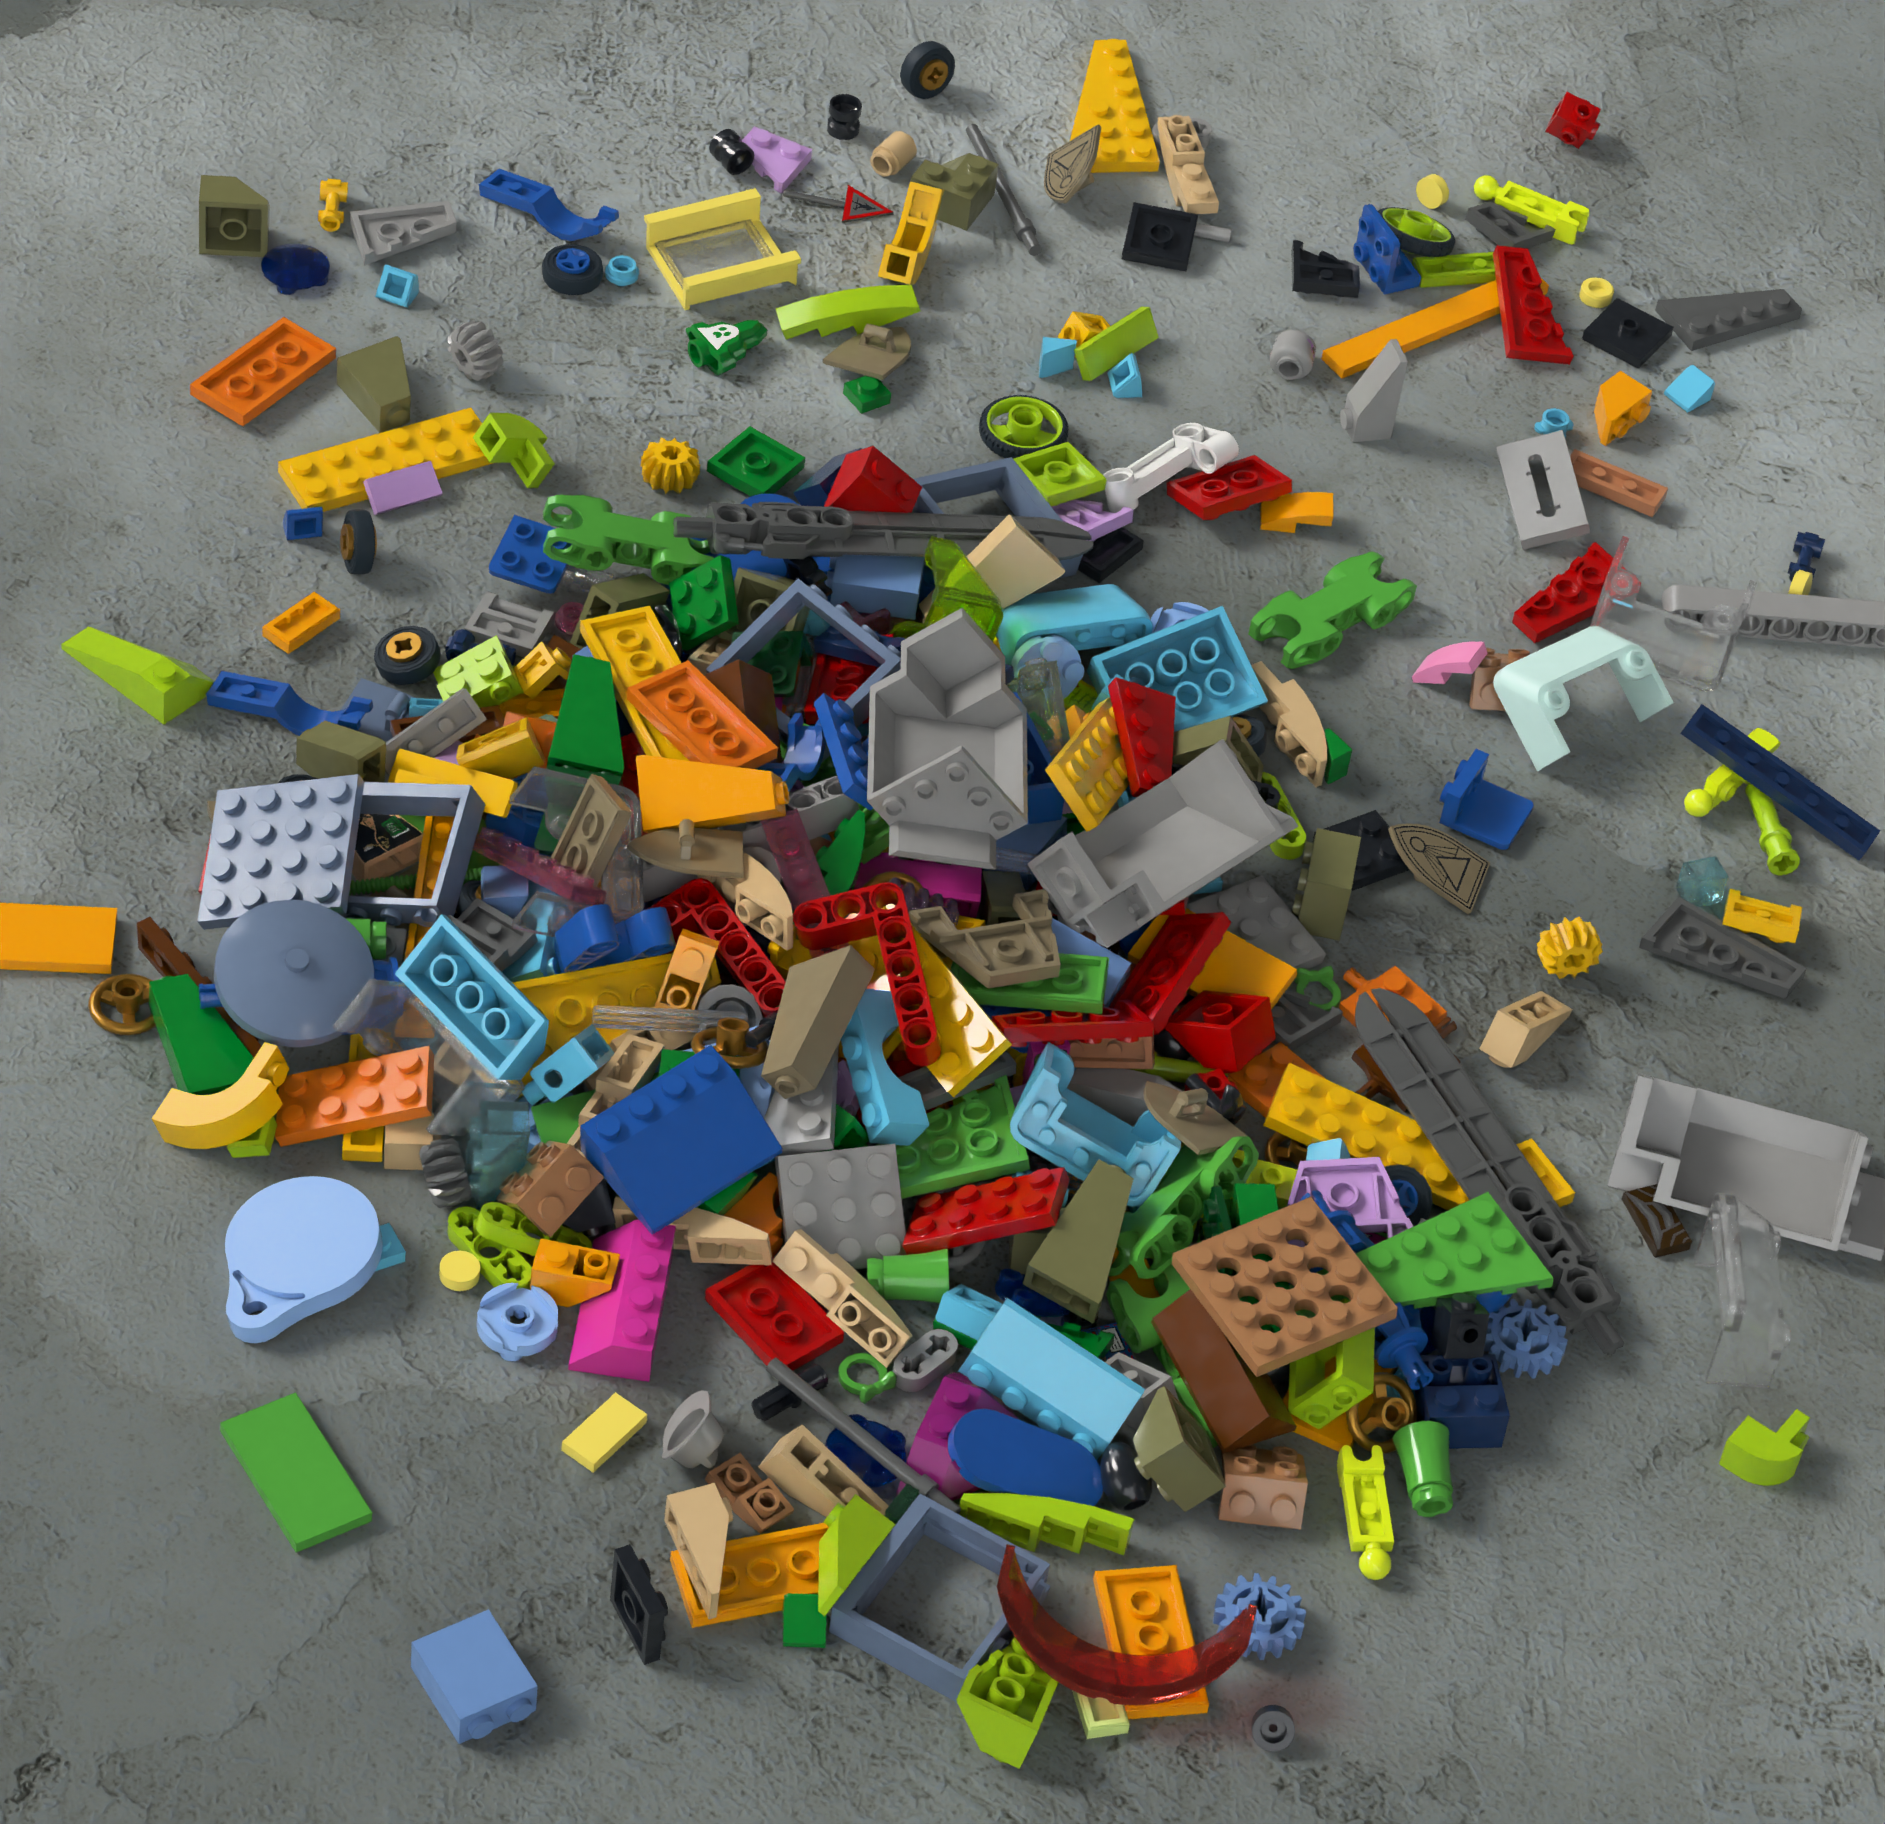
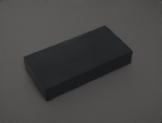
M1123 527L1114 530L1093 542V549L1083 554L1078 570L1096 582L1101 583L1143 549L1144 540Z

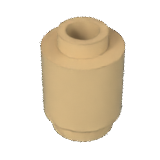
M895 131L873 150L870 163L874 171L884 177L897 174L917 154L913 138L902 131Z

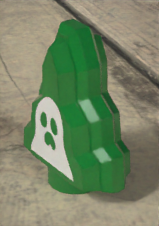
M746 320L734 325L724 322L710 325L703 322L693 324L691 327L686 328V334L689 339L687 345L688 354L696 367L707 365L713 373L719 376L735 368L736 362L746 357V351L757 346L767 336L768 330L758 320Z

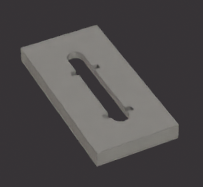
M1563 430L1496 447L1523 550L1591 533ZM1534 459H1540L1543 462L1556 513L1551 517H1545L1541 511L1529 463Z

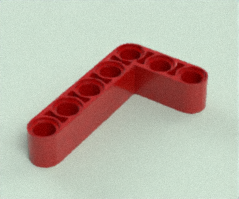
M703 878L691 880L648 908L663 907L667 909L676 945L682 929L719 941L716 951L717 956L740 987L745 988L754 995L763 1018L771 1013H778L779 1007L776 1006L780 1005L786 983L710 881Z
M885 882L800 904L793 913V922L801 945L807 949L820 950L878 936L906 1055L909 1061L917 1066H928L938 1060L941 1054V1044L902 889L897 884ZM888 904L896 905L894 908L889 910L882 909L884 906ZM848 914H858L852 919H844ZM811 923H820L815 928H805ZM894 938H904L901 942L890 943ZM903 971H912L906 977L897 976ZM911 1005H921L918 1009L914 1011L905 1010L908 1006ZM922 1038L929 1039L923 1045L913 1044L916 1040Z

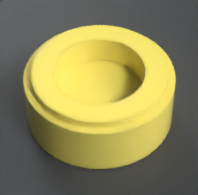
M1430 174L1419 180L1416 186V194L1424 206L1435 209L1447 202L1449 189L1442 177Z
M1597 277L1588 278L1581 285L1579 297L1584 304L1590 307L1604 308L1610 305L1614 288L1605 279Z
M1803 570L1797 571L1791 582L1788 594L1809 595L1813 574Z
M453 1251L446 1254L440 1262V1281L445 1287L454 1291H466L473 1288L480 1279L479 1260L473 1254L466 1251Z

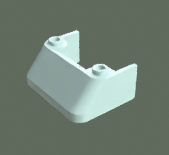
M1591 626L1500 669L1495 674L1493 681L1495 691L1537 771L1542 770L1570 753L1554 720L1566 714L1569 709L1570 699L1563 683L1609 662L1639 722L1650 718L1674 703L1649 654L1644 648L1602 627Z

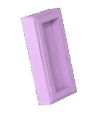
M431 461L363 481L374 515L430 500L443 494Z

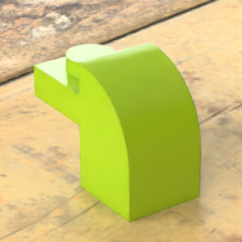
M489 413L473 436V439L489 463H511L527 488H538L555 464L543 447V444L548 439L547 436L535 424L516 414Z
M1796 1409L1775 1433L1748 1415L1727 1439L1719 1465L1739 1478L1757 1485L1771 1486L1788 1481L1794 1476L1803 1448L1808 1442L1809 1436L1805 1434L1810 1417Z

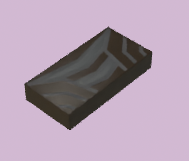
M1658 1184L1627 1191L1622 1196L1623 1203L1655 1258L1690 1250L1692 1240L1672 1206L1653 1201Z

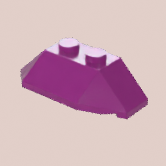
M956 1372L943 1377L916 1433L906 1462L921 1476L927 1474L938 1483V1490L952 1501L962 1498L963 1493H973L981 1489L965 1480L958 1472L961 1468L955 1460L952 1462L948 1453V1437L954 1425L966 1413L976 1409L995 1410L1018 1419L1001 1399L990 1393L987 1389L974 1385L968 1377ZM900 1480L896 1497L911 1503L916 1499L910 1494L911 1488Z

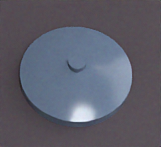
M302 900L268 902L242 914L223 935L218 946L214 964L215 988L220 1002L228 1015L251 1035L266 1042L287 1047L319 1045L331 1041L348 1031L365 1011L374 981L372 956L360 932L337 912L320 904Z

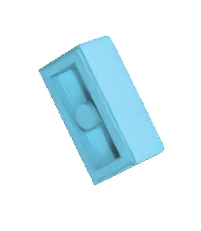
M960 1284L943 1294L936 1314V1320L978 1341L1002 1306V1303Z

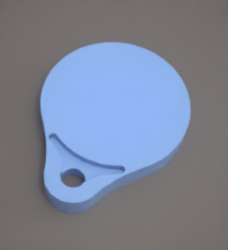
M317 1176L298 1177L264 1188L240 1207L230 1222L225 1238V1253L229 1269V1294L226 1303V1314L230 1329L235 1337L243 1342L254 1344L266 1342L305 1317L348 1299L369 1281L380 1262L383 1242L376 1211L363 1193L345 1182L332 1178ZM255 1311H263L258 1315H250Z

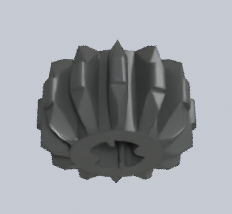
M453 1138L432 1141L431 1144L422 1146L419 1155L433 1203L438 1208L446 1206L453 1207L469 1200L472 1195V1189L458 1142Z

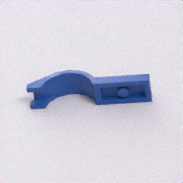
M498 169L479 184L480 196L533 214L537 222L550 234L562 240L575 241L597 235L609 223L619 218V211L607 206L600 208L596 218L585 219L579 217L565 208L558 199L553 187L502 169Z
M221 671L206 693L209 706L275 718L283 727L298 736L305 730L312 729L323 721L358 731L361 727L360 721L373 708L372 700L354 696L350 705L344 710L334 712L321 710L306 703L288 683Z
M795 713L788 723V745L784 762L766 763L757 769L771 771L781 777L782 781L787 783L789 792L797 780L810 781L817 774L826 746V739L819 719L815 726H803L802 713Z

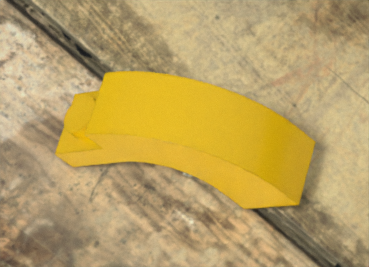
M910 181L899 226L891 244L885 245L878 277L908 285H914L917 282L933 242L937 227L936 220L944 190Z
M264 1042L245 1073L231 1087L211 1095H195L171 1088L152 1117V1121L164 1142L183 1148L210 1149L237 1142L260 1129L278 1112L283 1103L276 1090L284 1083L290 1069L279 1047Z

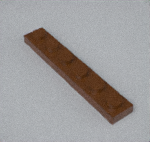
M151 917L137 922L138 949L162 977L188 974L198 987L202 983L213 984L207 976L202 977L198 973L192 959L186 952L181 953L166 928H160ZM214 1007L250 1054L255 1057L262 1047L258 1042V1038L242 1029L228 1015L224 1007Z

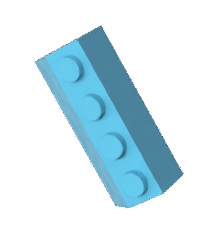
M441 914L399 967L395 975L497 1080H521L545 1050L549 1020L446 915Z
M1008 1298L1002 1304L958 1370V1372L968 1377L974 1385L987 1389L990 1393L1001 1399L1006 1406L1019 1411L1037 1423L1040 1428L1081 1444L1091 1452L1096 1460H1098L1145 1391L1143 1387Z

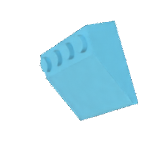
M1223 606L1092 657L1087 669V673L1098 695L1117 673L1127 681L1175 696L1174 732L1230 715L1234 717L1268 702Z

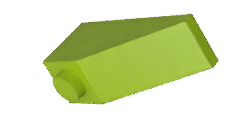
M857 1494L852 1497L845 1507L838 1502L823 1522L829 1527L819 1541L818 1612L823 1616L827 1615L896 1525Z

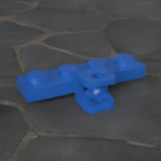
M823 693L814 702V706L843 794L871 811L873 807L867 802L869 737L861 744L860 739L862 736L855 726L853 720L854 712L851 707L843 700L838 699L835 701Z

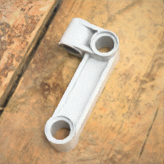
M1186 423L1177 426L1173 430V438L1127 468H1115L1103 474L1106 478L1105 495L1109 511L1117 513L1123 507L1134 510L1139 504V497L1184 468L1200 470L1207 474L1213 473L1238 456L1239 447L1235 438L1226 431L1204 427L1199 423Z

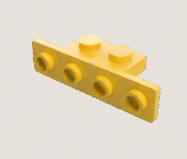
M404 749L398 750L388 779V783L471 785L485 803L483 812L502 818L508 817L518 788V783L513 780Z

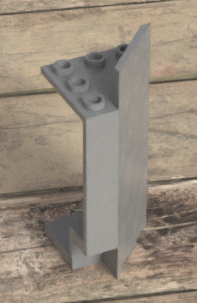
M961 608L901 641V669L870 686L867 802L889 825L890 856L996 870V840L1028 824L1027 708L1005 684L1004 654L969 614Z
M1221 739L1171 777L1106 816L1097 827L1088 832L1084 830L1077 835H1074L1073 832L1067 834L1027 864L1043 889L1048 892V910H1051L1053 914L1058 916V921L1078 933H1082L1085 930L1096 936L1097 943L1108 948L1294 830L1298 825L1292 816L1264 802L1257 786L1249 779L1239 764L1236 754L1228 747L1224 739Z
M1637 1073L1630 1102L1626 1110L1608 1187L1627 1192L1658 1184L1653 1198L1654 1202L1833 1251L1842 1250L1874 1260H1882L1885 1248V1178L1859 1171L1860 1168H1868L1873 1146L1868 1144V1137L1865 1134L1690 1085L1677 1084Z

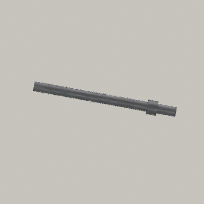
M976 124L969 125L966 128V133L978 156L997 163ZM998 166L996 190L1014 223L1013 230L1018 240L1024 242L1030 255L1036 256L1042 250L1035 236L1036 229L1031 220L1023 214Z
M774 1358L769 1362L766 1367L767 1372L911 1488V1495L917 1498L919 1494H922L953 1512L960 1513L961 1507L938 1490L939 1484L927 1474L921 1476L778 1358Z

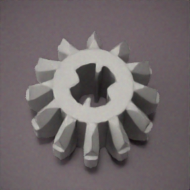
M474 320L468 323L465 322L459 325L447 337L448 344L450 345L448 351L453 357L452 362L457 364L459 372H464L469 380L474 379L478 382L481 379H486L503 365V358L501 357L503 351L498 346V339L494 338L492 330L487 329L483 322H476Z

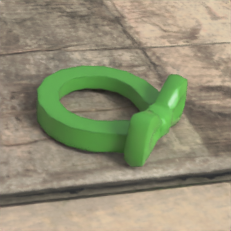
M1332 966L1311 971L1306 968L1297 969V977L1294 979V982L1298 984L1296 988L1297 993L1304 995V990L1309 982L1319 981L1333 995L1332 1000L1326 1004L1321 1005L1310 1002L1311 1005L1330 1012L1332 1006L1337 1008L1341 1000V991L1332 980L1334 976Z
M856 1353L847 1356L841 1362L838 1370V1378L842 1387L852 1394L859 1395L860 1401L864 1404L869 1402L875 1395L893 1389L896 1386L897 1379L893 1371L887 1372V1368L868 1353ZM866 1363L876 1368L879 1379L871 1385L860 1384L851 1380L847 1375V1371L852 1365Z

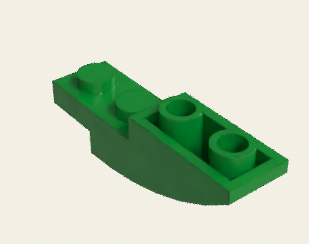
M858 809L850 820L847 818L843 819L834 833V838L836 839L829 848L824 845L816 854L812 863L815 866L814 883L807 890L803 901L806 902L854 890L861 866L865 836V813ZM811 923L805 928H815L820 923Z

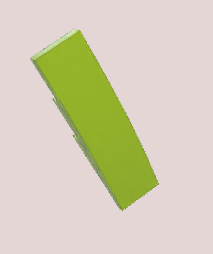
M883 285L842 290L810 297L775 309L786 340L817 328L821 337L854 326L858 335L864 333V328L867 324L880 327L921 311L912 285Z
M963 1493L959 1506L961 1507L959 1515L1012 1544L1035 1552L1039 1541L1042 1540L1080 1554L1084 1542L1124 1556L1130 1542L1134 1518L1091 1505L1051 1497L1011 1493Z

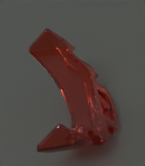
M1006 1545L997 1583L999 1600L1009 1627L1024 1651L1045 1673L1063 1686L1092 1699L1100 1697L1107 1699L1110 1703L1120 1705H1150L1172 1701L1194 1693L1219 1678L1248 1648L1257 1610L1256 1605L1248 1604L1241 1614L1227 1627L1192 1647L1166 1654L1131 1655L1113 1652L1090 1644L1057 1623L1040 1605L1028 1587L1019 1567L1015 1546Z

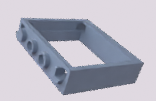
M1012 457L914 479L922 486L912 513L944 514L936 503L995 490L1015 516L1043 517L1062 521ZM1083 555L1072 559L1060 560L1066 572L1057 579L1076 575ZM938 557L950 572L965 559Z
M797 579L706 668L707 673L738 659L747 663L806 605L881 664L845 701L854 712L853 720L856 728H858L869 717L870 686L901 669V653L892 645L886 647L880 643L876 633L867 625L863 624L861 627L853 621L851 614L843 606L837 604L834 607L827 601L826 595L816 585L812 584L809 587L800 579ZM776 707L779 740L788 745V723L791 718ZM827 742L822 762L830 756Z
M364 782L360 814L449 816L455 818L431 899L349 896L347 913L341 916L353 919H371V922H386L387 925L398 926L401 923H416L424 927H432L441 914L446 916L450 914L454 917L485 808V803L471 785Z
M919 1494L832 1607L829 1632L957 1702L956 1699L969 1670L977 1664L979 1666L983 1665L997 1649L1001 1651L1009 1644L1007 1640L1014 1632L1018 1635L1025 1627L1030 1616L1029 1610L1034 1603L1038 1606L1043 1603L1051 1587L1046 1584L1050 1564L928 1497ZM923 1535L1022 1588L962 1670L863 1616V1613Z

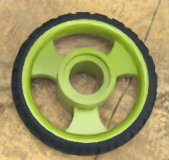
M1387 207L1378 210L1379 214L1399 239L1401 250L1426 257H1443L1452 252L1456 242L1455 237L1439 221L1422 212L1404 208Z
M1010 395L991 402L984 409L980 417L979 432L982 441L991 451H994L995 454L1003 458H1017L1065 443L1068 438L1069 429L1064 414L1052 403L1038 397ZM1009 412L1007 425L992 424L995 418ZM1043 418L1053 425L1056 433L1052 434L1041 430Z

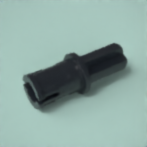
M816 1363L797 1374L817 1391L827 1387L828 1377L823 1368ZM778 1381V1386L754 1399L751 1406L757 1419L767 1421L789 1407H799L802 1399Z

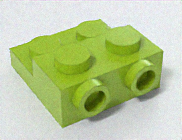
M1069 442L1013 458L1051 507L1105 490L1106 478Z
M497 635L440 665L433 672L438 682L437 688L443 702L462 688L467 689L479 708L500 705L523 692L503 644Z

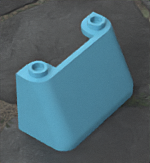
M1114 584L1029 594L985 620V625L998 638L1001 652L1005 656V664L1011 665L1012 658L1018 648L1027 640L1036 636L1041 638L1053 637L1051 634L1062 636L1077 651L1108 646L1112 650L1152 634L1153 629L1152 621L1147 611L1119 586Z
M1048 1042L1036 1061L1011 1118L1010 1132L1013 1138L1019 1144L1058 1167H1064L1067 1172L1082 1181L1086 1179L1098 1159L1109 1165H1116L1122 1168L1127 1175L1134 1178L1127 1206L1142 1205L1154 1192L1179 1153L1181 1141L1163 1127L1149 1110L1139 1117L1134 1126H1131L1068 1089L1067 1086L1074 1075V1062L1065 1051Z

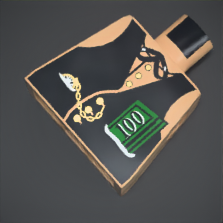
M360 814L352 869L356 880L361 881V879H364L366 881V879L370 880L371 878H374V880L381 877L385 878L418 862L423 833L399 815Z

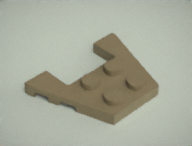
M1045 889L1014 894L1012 907L1021 920L957 930L942 906L909 911L911 923L923 938L988 989L1059 976L1061 963L1056 936L1052 932L1051 927L1052 914L1051 910H1048L1047 905L1049 899L1048 892Z

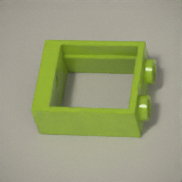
M1344 1298L1339 1302L1344 1304L1350 1301ZM1375 1327L1291 1362L1288 1412L1313 1427L1321 1429L1371 1395L1374 1389ZM1336 1356V1372L1325 1378V1363Z

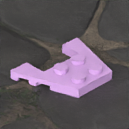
M1380 1157L1300 1161L1287 1206L1299 1202L1307 1193L1315 1200L1312 1191L1318 1190L1322 1193L1325 1202L1332 1212L1347 1210L1352 1213L1355 1218V1225L1363 1233L1387 1232V1236L1390 1238L1413 1227L1399 1203V1196ZM1294 1239L1288 1241L1290 1245L1305 1247V1243L1301 1240Z

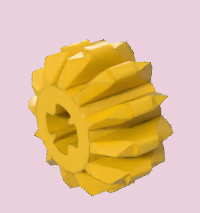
M661 437L658 443L649 442L648 448L643 451V456H641L640 466L642 467L643 481L650 483L652 490L661 488L665 494L669 490H674L680 494L683 488L692 489L693 483L698 479V475H700L698 451L695 448H690L689 441L680 443L677 442L676 437L672 441H667Z
M1580 916L1572 921L1564 917L1562 923H1550V930L1540 932L1541 939L1537 943V953L1543 967L1547 970L1548 974H1556L1559 979L1564 978L1568 974L1575 979L1577 973H1589V966L1599 964V955L1603 952L1601 948L1602 943L1596 928L1592 926L1591 922H1584Z

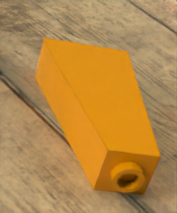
M648 755L636 756L643 831L646 833L679 828L680 822L684 819L693 821L695 828L710 829L786 816L785 804H789V789L787 783L771 771Z

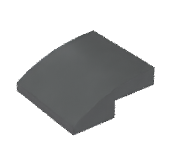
M476 898L457 919L450 914L447 916L500 971L516 962L538 942L536 933L479 898Z

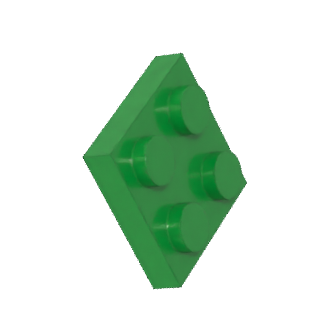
M751 426L707 462V472L750 497L758 494H774L805 467L804 456Z
M720 555L669 582L672 611L679 627L683 650L688 651L739 624L730 558Z

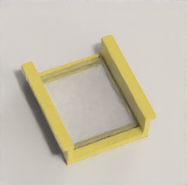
M756 188L644 215V221L647 224L646 249L684 310H689L690 305L786 281L797 285L798 264H801V258L796 250L781 253L760 221L761 196Z

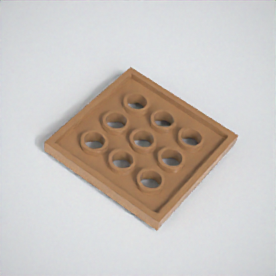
M1312 1197L1184 1248L1172 1255L1173 1267L1256 1377L1391 1321L1397 1316L1398 1307ZM1297 1239L1305 1242L1307 1245L1299 1247L1290 1245L1288 1241ZM1256 1254H1266L1272 1260L1265 1262L1261 1259H1255L1253 1256ZM1320 1267L1329 1273L1320 1275L1318 1273H1311L1309 1269ZM1231 1268L1238 1274L1229 1276L1219 1273L1218 1270ZM1283 1281L1292 1284L1294 1288L1286 1290L1282 1287H1276L1274 1284ZM1342 1295L1347 1297L1350 1302L1343 1304L1339 1301H1333L1331 1297ZM1252 1296L1258 1299L1259 1302L1250 1304L1240 1301V1298ZM1299 1310H1309L1316 1316L1307 1318L1297 1315L1296 1312ZM1272 1324L1281 1330L1273 1333L1263 1330L1261 1326Z

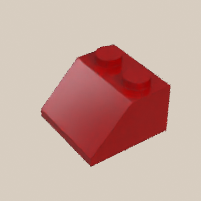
M870 446L846 454L824 507H837L847 511L912 513L922 486L876 447Z
M1203 990L1171 1016L1165 1027L1204 1068H1220L1223 1073H1235L1242 1070L1243 1066L1256 1055L1262 1053L1263 1049L1276 1039L1270 997Z

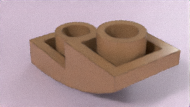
M741 1452L708 1472L705 1478L708 1484L715 1483L721 1498L726 1497L729 1500L732 1511L759 1533L764 1532L794 1511V1508L770 1478L762 1481Z

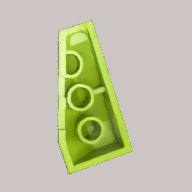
M89 626L61 644L63 651L163 725L204 699L206 693L215 682L192 664Z
M1038 1619L1016 1635L1006 1648L1001 1651L997 1649L990 1655L987 1662L981 1666L977 1664L969 1670L956 1701L980 1751L991 1755L999 1762L1008 1763L1020 1769L1043 1721L1077 1639L1076 1636Z

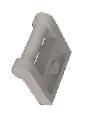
M487 591L464 630L471 632L475 637V642L479 644L497 635L502 644L515 648L516 655L525 658L543 641L546 634L551 632L555 623L556 613L547 609L541 612L499 599L498 594Z

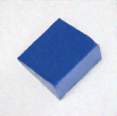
M322 507L286 510L283 518L286 539L322 537Z

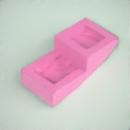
M1462 642L1434 651L1425 658L1413 674V683L1445 684L1452 673L1473 674L1487 655L1485 643Z

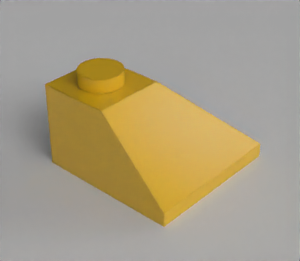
M528 717L458 745L456 757L459 766L509 779L526 773L540 772L539 766L545 764V756Z

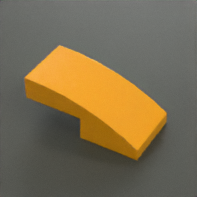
M1292 493L1279 496L1274 501L1261 502L1260 530L1295 533L1297 523L1331 527L1334 517L1333 493Z

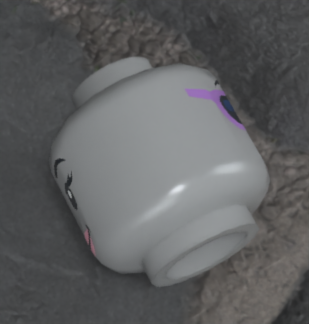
M1287 330L1280 333L1275 338L1270 353V366L1272 370L1287 380L1301 379L1308 375L1316 354V345L1313 339L1299 330Z

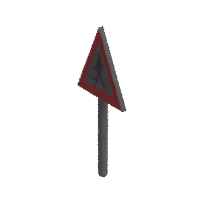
M849 185L845 202L787 190L783 192L784 197L844 208L842 223L894 214L893 211Z

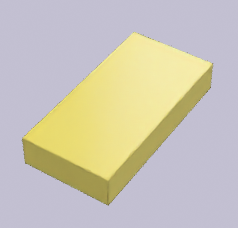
M615 1392L562 1441L561 1451L594 1473L647 1423V1414Z

